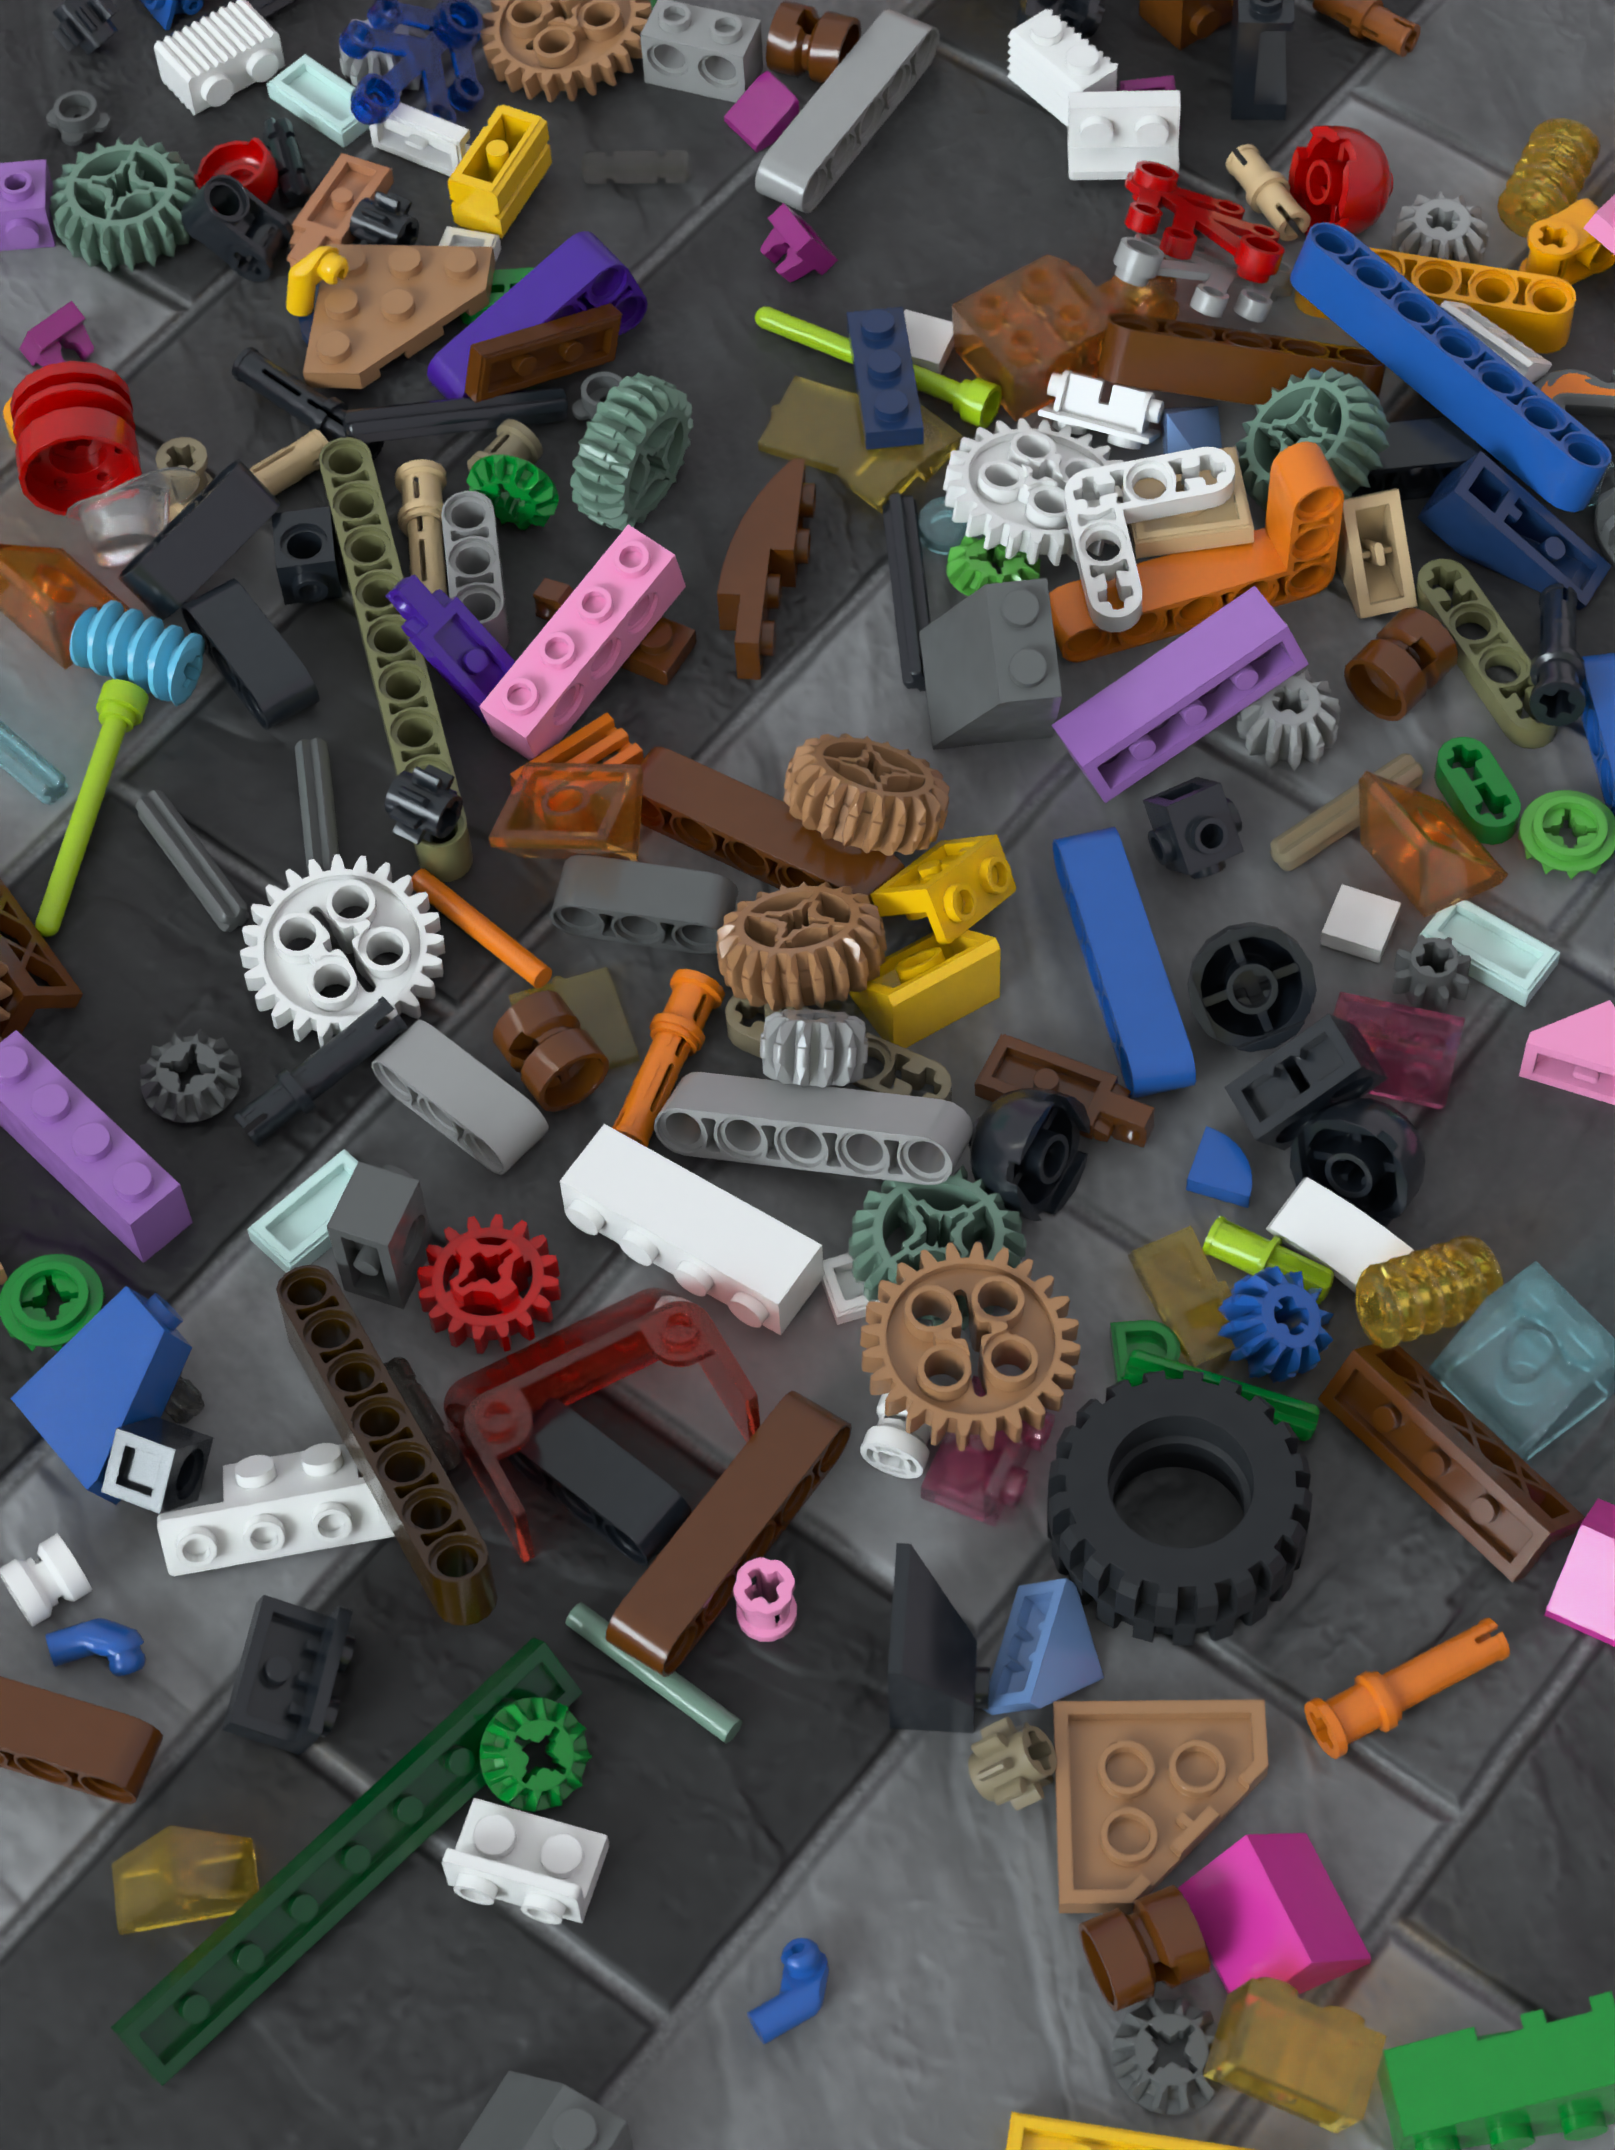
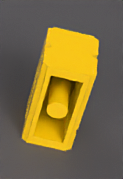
M502 104V106H497L487 121L488 126L483 127L447 181L450 199L453 200L451 204L453 221L459 227L499 235L500 238L504 237L552 164L550 145L547 144L549 141L547 121L541 116Z

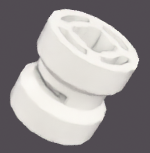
M889 1393L883 1394L877 1406L878 1424L867 1430L860 1453L864 1460L884 1473L906 1479L918 1478L923 1474L929 1459L930 1451L927 1448V1443L931 1439V1426L924 1423L913 1433H907L905 1430L908 1412L904 1410L888 1417L884 1412L885 1399Z
M58 1533L39 1544L37 1551L38 1559L33 1560L30 1557L24 1561L15 1558L0 1568L1 1579L32 1628L51 1616L53 1607L59 1604L58 1598L63 1597L65 1600L75 1602L92 1591L85 1574Z

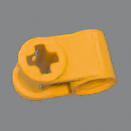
M1583 198L1577 200L1568 208L1534 223L1530 227L1527 236V244L1530 248L1529 255L1522 261L1519 271L1554 276L1564 279L1573 285L1615 264V255L1584 229L1585 225L1600 208L1590 199Z

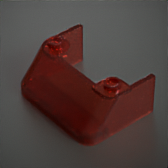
M644 1289L459 1379L449 1388L444 1399V1413L448 1428L523 1563L535 1557L524 1507L498 1461L514 1454L527 1444L534 1427L532 1414L548 1398L553 1397L568 1406L657 1361L673 1367H686L699 1362L746 1443L760 1427L758 1395L710 1315L701 1306L667 1289Z

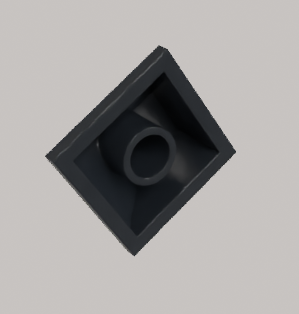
M897 1543L888 1662L890 1729L973 1733L975 1709H988L990 1667L977 1666V1640L913 1546L906 1543Z

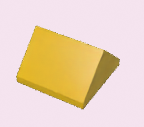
M971 930L965 931L952 943L939 944L934 932L885 957L886 962L880 966V976L867 981L866 990L861 992L850 991L848 994L882 1039L907 1048L1000 997L1001 948L996 937Z

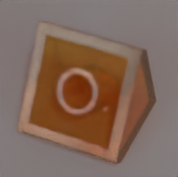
M0 544V611L65 670L74 664L71 660L69 649L71 634L76 620L85 610L90 607H97L98 611H100L102 606L110 600L121 602L124 607V613L130 609L63 548Z
M526 762L489 835L491 847L522 858L568 859L575 855H593L638 861L643 789L642 766L632 764Z
M1365 771L1359 779L1361 844L1424 918L1496 887L1508 876V873L1444 801L1368 771Z

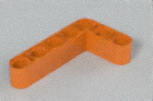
M1308 441L1296 443L1284 449L1273 460L1270 470L1265 527L1254 530V543L1169 554L1137 563L1142 586V614L1139 621L1131 629L1123 632H1108L1095 625L1088 612L1081 579L1066 583L1051 591L1049 597L1054 636L1063 658L1069 662L1076 663L1088 661L1186 633L1253 586L1260 591L1272 607L1311 597L1325 589L1331 583L1335 574L1344 493L1320 446ZM1116 578L1106 581L1107 602L1111 603L1113 610L1124 608V601H1121L1118 596Z

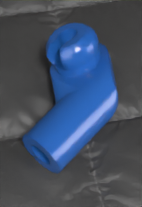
M97 1618L45 1634L50 1656L55 1667L97 1654L107 1656L110 1672L113 1675L124 1676L141 1670L146 1663L145 1654L140 1647L144 1640L136 1629L108 1619Z
M796 1938L784 1947L781 1954L784 1968L779 1994L747 2012L754 2031L764 2045L814 2017L823 2006L829 1975L828 1961L826 1955L819 1950L817 1943L809 1938Z

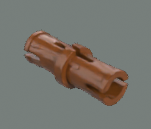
M1313 0L1314 10L1332 17L1349 27L1351 35L1359 39L1367 37L1387 47V49L1401 57L1407 56V52L1410 53L1419 39L1421 33L1420 25L1404 17L1402 18L1383 7L1382 0Z

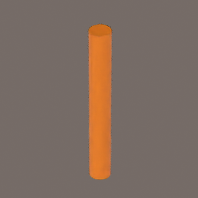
M423 868L414 873L412 876L413 891L416 893L426 892L429 896V903L536 989L542 988L549 982L552 976V969L428 870Z

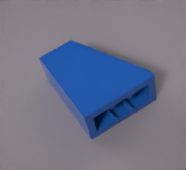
M125 1286L10 1398L88 1491L115 1505L121 1499L102 1493L101 1490L116 1428L155 1416L161 1418L192 1350V1346L176 1329L183 1322V1319L175 1309L157 1293L146 1299L128 1286Z

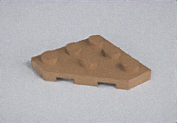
M327 244V246L337 248L339 255L347 259L349 270L343 280L338 278V282L335 285L327 284L324 280L320 281L303 369L305 383L312 388L363 389L381 377L380 368L401 354L410 358L443 336V326L464 312L473 316L488 306L496 263L493 247Z
M1265 1699L1053 1701L1054 1751L1057 1760L1055 1798L1059 1913H1106L1116 1908H1119L1124 1913H1131L1134 1901L1149 1895L1267 1776L1268 1772Z

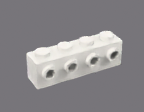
M606 1124L600 1128L560 1180L565 1214L578 1229L590 1235H596L599 1232L617 1242L621 1249L634 1261L646 1266L654 1263L673 1274L677 1282L692 1294L697 1296L708 1294L728 1305L730 1311L739 1320L749 1326L758 1328L763 1325L782 1335L824 1275L823 1251L820 1243Z

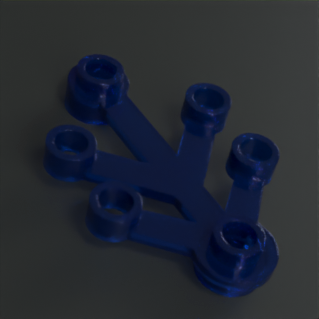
M376 0L367 13L368 21L373 28L365 22L352 21L339 37L341 49L353 59H364L370 51L404 57L384 76L375 73L365 75L351 92V111L357 120L366 125L385 122L400 103L399 93L420 74L427 103L423 112L455 124L457 117L449 102L457 110L469 112L474 109L484 96V89L477 80L471 50L480 40L483 19L476 6L468 0H445L438 3L434 10L400 3L398 0ZM402 24L430 31L431 33L424 39L395 33L394 31ZM449 48L455 80L446 88L440 55Z

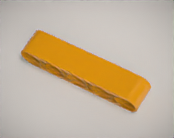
M1370 248L1437 305H1441L1444 301L1465 303L1482 316L1488 318L1490 322L1497 324L1499 328L1514 336L1516 340L1524 343L1525 346L1531 348L1535 353L1559 351L1566 345L1569 339L1576 303V292L1572 285L1564 279ZM1295 289L1294 302L1299 310L1313 317L1330 319Z

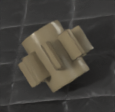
M1009 1716L980 1729L983 1739L971 1745L974 1753L970 1755L968 1761L969 1774L977 1791L985 1799L992 1802L995 1801L998 1806L1011 1801L1016 1811L1045 1798L1042 1787L1053 1783L1054 1778L1051 1775L1055 1772L1057 1765L1056 1754L1047 1735L1038 1727L1029 1725L1027 1722L1015 1727Z

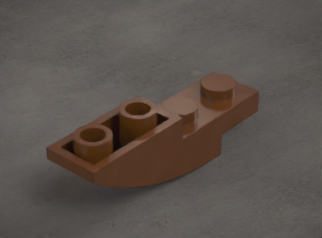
M793 458L773 476L757 495L743 516L730 542L722 566L717 590L720 630L736 631L734 643L737 679L761 680L764 656L774 657L776 647V621L768 620L770 609H780L782 587H796L798 565L809 564L811 529L803 528L804 518L815 517L816 483H806L805 459Z

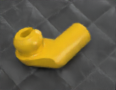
M319 246L291 267L288 274L286 308L290 314L299 317L310 315L314 310L316 285L321 280H324L327 284L335 285L338 282V278L343 280L349 270L348 261L345 257L339 255L337 248Z

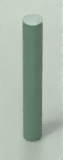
M578 1603L570 1611L565 1621L568 1627L724 1743L730 1742L736 1736L742 1725L741 1719L676 1671L668 1677H663L608 1643L605 1636L609 1622L584 1603Z

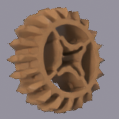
M845 733L837 738L830 734H824L819 739H806L803 746L796 748L794 757L790 759L788 764L783 801L790 807L789 813L793 817L802 820V825L806 829L821 832V837L824 840L834 839L843 843L844 848L854 846L861 848L865 853L874 850L880 851L886 856H891L897 851L904 855L913 854L915 850L928 849L930 843L937 840L939 831L944 828L948 815L950 787L943 781V775L938 770L930 768V763L927 760L914 758L908 749L899 750L890 746L889 742L879 743L872 741L868 736L860 739L853 738Z
M803 881L799 887L786 888L780 885L779 890L772 893L760 891L757 893L756 900L737 903V911L725 915L724 925L717 930V959L720 974L724 976L725 986L732 988L735 998L748 999L750 1006L759 1007L768 1003L772 1011H779L783 1007H794L796 1010H801L804 1006L817 1005L822 1009L825 1002L834 999L842 1002L847 1001L848 992L866 990L867 981L879 977L880 966L886 962V936L883 919L879 916L878 906L870 904L866 894H852V887L850 886L832 889L828 882H824L819 886H808Z

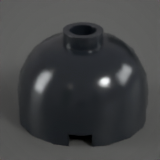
M1256 922L1230 925L1208 938L1192 960L1187 981L1192 1013L1205 1033L1215 1040L1218 1039L1225 1045L1234 1046L1238 1050L1247 1052L1276 1048L1297 1035L1305 1024L1304 1020L1311 1011L1312 1002L1314 1003L1317 992L1313 965L1298 941L1278 927Z
M1036 1087L1013 1090L1002 1095L973 1124V1133L968 1144L970 1148V1164L975 1181L982 1178L985 1192L988 1195L999 1193L1004 1202V1207L1008 1211L1019 1212L1020 1217L1032 1221H1041L1039 1214L1043 1211L1053 1215L1064 1207L1076 1190L1086 1166L1088 1154L1078 1151L1079 1131L1090 1134V1120L1085 1105L1073 1096Z
M1372 1098L1343 1099L1314 1115L1291 1145L1290 1168L1296 1186L1299 1185L1303 1178L1308 1177L1386 1227L1393 1219L1403 1214L1418 1193L1424 1180L1425 1151L1418 1131L1405 1115L1390 1104Z

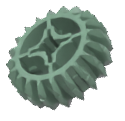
M118 137L114 146L106 148L97 142L94 153L89 155L77 152L76 164L62 165L61 178L53 180V196L50 197V211L57 236L61 238L62 244H66L73 258L83 257L89 267L103 262L109 272H112L119 264H126L132 273L136 263L147 261L155 267L157 256L162 254L174 257L175 244H189L190 234L183 226L181 211L183 205L198 191V187H196L193 179L194 173L190 171L188 164H184L178 151L168 152L161 142L148 147L140 137L132 145H125Z
M1333 367L1325 373L1311 368L1304 380L1291 374L1287 387L1283 390L1271 387L1272 398L1265 405L1255 404L1258 413L1255 419L1242 423L1247 437L1238 441L1235 446L1240 455L1238 460L1245 491L1265 512L1267 509L1271 465L1277 455L1287 447L1307 441L1320 446L1343 490L1345 500L1352 498V493L1359 486L1370 488L1367 475L1372 470L1383 468L1377 454L1390 446L1384 434L1390 425L1386 420L1385 414L1382 412L1384 408L1380 405L1378 397L1359 378L1353 377L1349 373L1345 375Z
M639 372L633 377L626 376L620 381L618 387L613 386L608 391L606 401L597 404L595 416L592 421L587 422V431L583 439L578 441L580 445L579 453L572 461L576 471L570 478V486L574 488L572 491V501L578 505V511L587 515L589 520L611 529L623 531L628 524L634 527L636 522L644 523L647 514L656 509L659 502L667 495V491L672 483L677 482L676 475L678 470L685 464L683 460L685 450L691 444L688 434L693 428V419L690 418L692 404L687 402V395L679 391L675 385L653 375L646 376Z
M964 1165L955 1172L954 1176L950 1175L946 1181L938 1185L884 1180L881 1192L868 1190V1194L864 1198L863 1210H857L852 1219L853 1233L852 1237L849 1238L848 1254L854 1259L852 1262L853 1277L857 1283H864V1296L869 1302L878 1300V1287L881 1280L890 1281L898 1285L896 1274L897 1265L900 1262L919 1271L920 1252L926 1249L937 1262L945 1260L947 1243L955 1245L961 1258H969L973 1243L981 1238L985 1241L989 1250L986 1259L993 1260L1003 1247L1008 1248V1266L1015 1269L1022 1263L1021 1259L1025 1257L1026 1239L1024 1234H1021L1022 1219L1019 1216V1212L1008 1211L1004 1207V1202L999 1193L988 1195L985 1192L982 1178L973 1183L967 1181L968 1172ZM901 1226L906 1232V1241L902 1243L901 1251L891 1256L885 1243L890 1235ZM957 1295L955 1299L962 1315L961 1329L965 1331L969 1325L968 1307L966 1299L961 1295ZM994 1306L983 1308V1310L987 1314L992 1315ZM925 1315L916 1319L918 1322L921 1319L932 1320V1326L944 1323L941 1318L932 1315Z

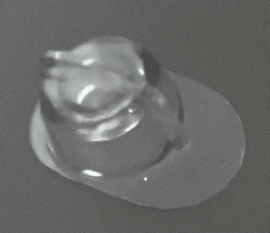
M167 467L150 471L132 478L103 494L76 502L67 509L66 518L70 523L84 527L95 560L101 567L112 568L128 564L169 524L170 505L183 502L198 489L200 477L195 470L185 467Z

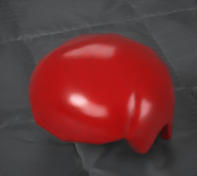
M256 137L251 139L250 142L235 140L215 146L201 160L198 172L193 177L195 185L199 190L213 176L220 174L231 176L264 204L271 201L278 186L276 161L271 151Z

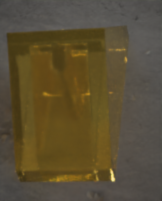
M169 1825L112 1863L117 1929L120 1935L233 1915L259 1891L254 1842L252 1838Z

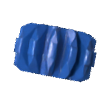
M1278 1266L1273 1268L1266 1267L1253 1276L1247 1275L1238 1280L1234 1287L1231 1288L1232 1296L1226 1298L1218 1308L1220 1313L1229 1322L1221 1327L1217 1336L1231 1339L1235 1346L1228 1361H1240L1245 1358L1248 1361L1249 1378H1261L1268 1374L1273 1383L1285 1382L1295 1377L1297 1373L1304 1374L1315 1368L1317 1363L1321 1361L1319 1353L1326 1350L1333 1341V1338L1322 1326L1329 1323L1334 1313L1319 1309L1316 1303L1323 1288H1311L1306 1291L1303 1286L1302 1271H1291L1283 1275Z

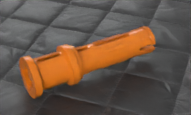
M679 969L674 972L670 981L672 993L663 1013L656 1014L650 1023V1036L653 1041L633 1081L624 1105L614 1125L611 1127L647 1148L654 1132L656 1117L669 1099L687 1057L701 1050L705 1041L704 1026L712 1009L720 1007L725 997L723 987L716 980L696 970Z
M1486 1617L1477 1625L1382 1675L1376 1671H1365L1355 1677L1353 1686L1325 1701L1321 1698H1313L1304 1705L1306 1720L1313 1736L1327 1755L1333 1759H1338L1348 1752L1349 1744L1377 1729L1387 1733L1398 1726V1722L1402 1719L1403 1711L1495 1662L1507 1659L1510 1656V1649L1504 1633L1500 1632L1491 1637L1490 1633L1497 1630L1498 1625L1491 1618Z

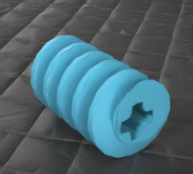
M110 600L102 606L100 611H98L97 607H90L80 615L75 622L71 634L69 649L71 660L76 666L91 668L96 674L101 676H111L113 679L132 682L140 686L146 693L151 692L155 698L163 701H172L175 706L185 703L196 688L202 671L205 641L203 636L198 633H190L185 637L182 627L171 624L164 629V623L158 617L151 616L144 621V615L141 610L130 608L124 613V607L121 602Z

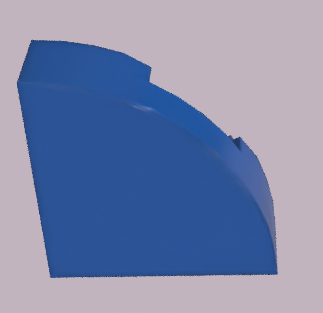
M1206 1126L1187 1178L1186 1190L1248 1208L1252 1190V1173L1249 1162L1241 1148L1222 1132Z

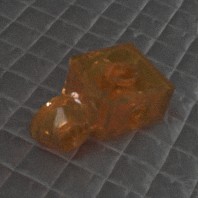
M1046 254L952 304L954 350L977 377L1002 387L1001 405L1017 422L1019 418H1025L1055 401L1056 397L1047 395L1049 380L1053 372L1063 374L1065 370H1070L1075 373L1099 378L1097 372L1109 315L1114 313H1132L1176 320L1180 309L1179 303L1175 299L1177 279L1157 275L1156 278L1149 279L1147 286L1139 287L1126 283L1114 275L1112 279L1096 287L1078 267L1070 265L1066 260Z

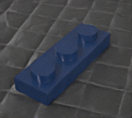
M903 307L847 312V331L866 450L924 444V427Z

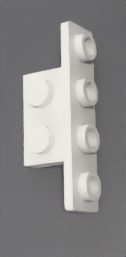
M320 1443L307 1448L305 1451L272 1457L253 1455L242 1459L238 1463L223 1465V1502L164 1512L157 1517V1529L167 1570L171 1576L191 1574L395 1536L365 1480L361 1477V1473L345 1444L336 1445L333 1443Z

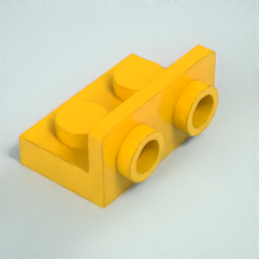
M994 834L941 840L870 895L874 905L878 906L880 917L903 914L906 915L907 920H918L928 917L937 942L939 944L952 943L1016 891V884L998 835Z

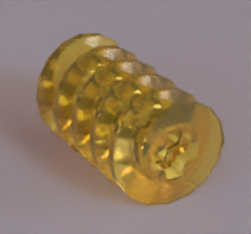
M1566 118L1548 119L1537 125L1529 137V142L1522 151L1521 158L1514 166V172L1507 180L1506 188L1499 196L1498 213L1501 221L1508 229L1521 237L1527 238L1530 227L1534 223L1568 208L1577 201L1578 193L1583 189L1585 179L1591 173L1593 163L1599 157L1601 146L1597 136L1587 126Z
M1471 1235L1458 1236L1448 1242L1436 1243L1429 1248L1412 1251L1408 1255L1390 1258L1387 1262L1369 1265L1361 1272L1356 1284L1355 1303L1357 1315L1364 1332L1372 1343L1382 1349L1393 1348L1401 1341L1416 1340L1421 1334H1434L1442 1327H1455L1463 1320L1479 1319L1485 1313L1487 1305L1497 1304L1503 1296V1277L1495 1255L1481 1239Z

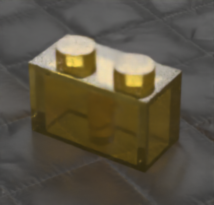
M1269 1977L1251 1978L1227 1995L1203 2076L1336 2134L1363 2120L1387 2036L1365 2027V2020L1353 2011L1336 2006L1321 2008L1298 1998L1299 1992L1297 1989L1284 1981Z

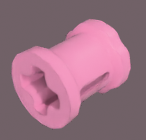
M758 1557L746 1562L737 1572V1580L733 1587L734 1597L737 1602L736 1618L741 1630L748 1637L760 1642H773L785 1637L793 1629L797 1620V1603L793 1596L795 1579L791 1570L783 1562ZM753 1577H756V1584L752 1585L751 1580ZM779 1615V1621L776 1623L775 1616Z

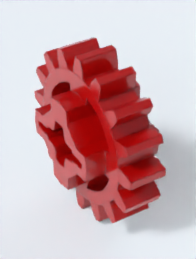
M495 1214L490 1227L486 1228L480 1227L475 1216L468 1217V1232L460 1235L456 1230L447 1227L443 1230L447 1246L442 1248L436 1245H428L426 1248L430 1266L418 1267L417 1271L420 1288H422V1290L418 1291L422 1311L429 1312L431 1328L435 1333L448 1328L451 1346L459 1347L468 1337L474 1339L477 1354H484L490 1340H498L504 1352L511 1351L512 1335L519 1333L525 1339L532 1341L536 1338L533 1321L535 1319L547 1323L552 1321L553 1313L550 1302L561 1299L559 1279H557L560 1276L556 1255H549L547 1238L543 1234L530 1239L528 1224L523 1220L519 1221L512 1230L504 1229L501 1214ZM457 1269L459 1274L449 1281L452 1273ZM533 1275L529 1291L522 1299L519 1294L529 1287L527 1278ZM448 1282H449V1283H450L451 1290H449L448 1292H446V1291H447V1285H448Z

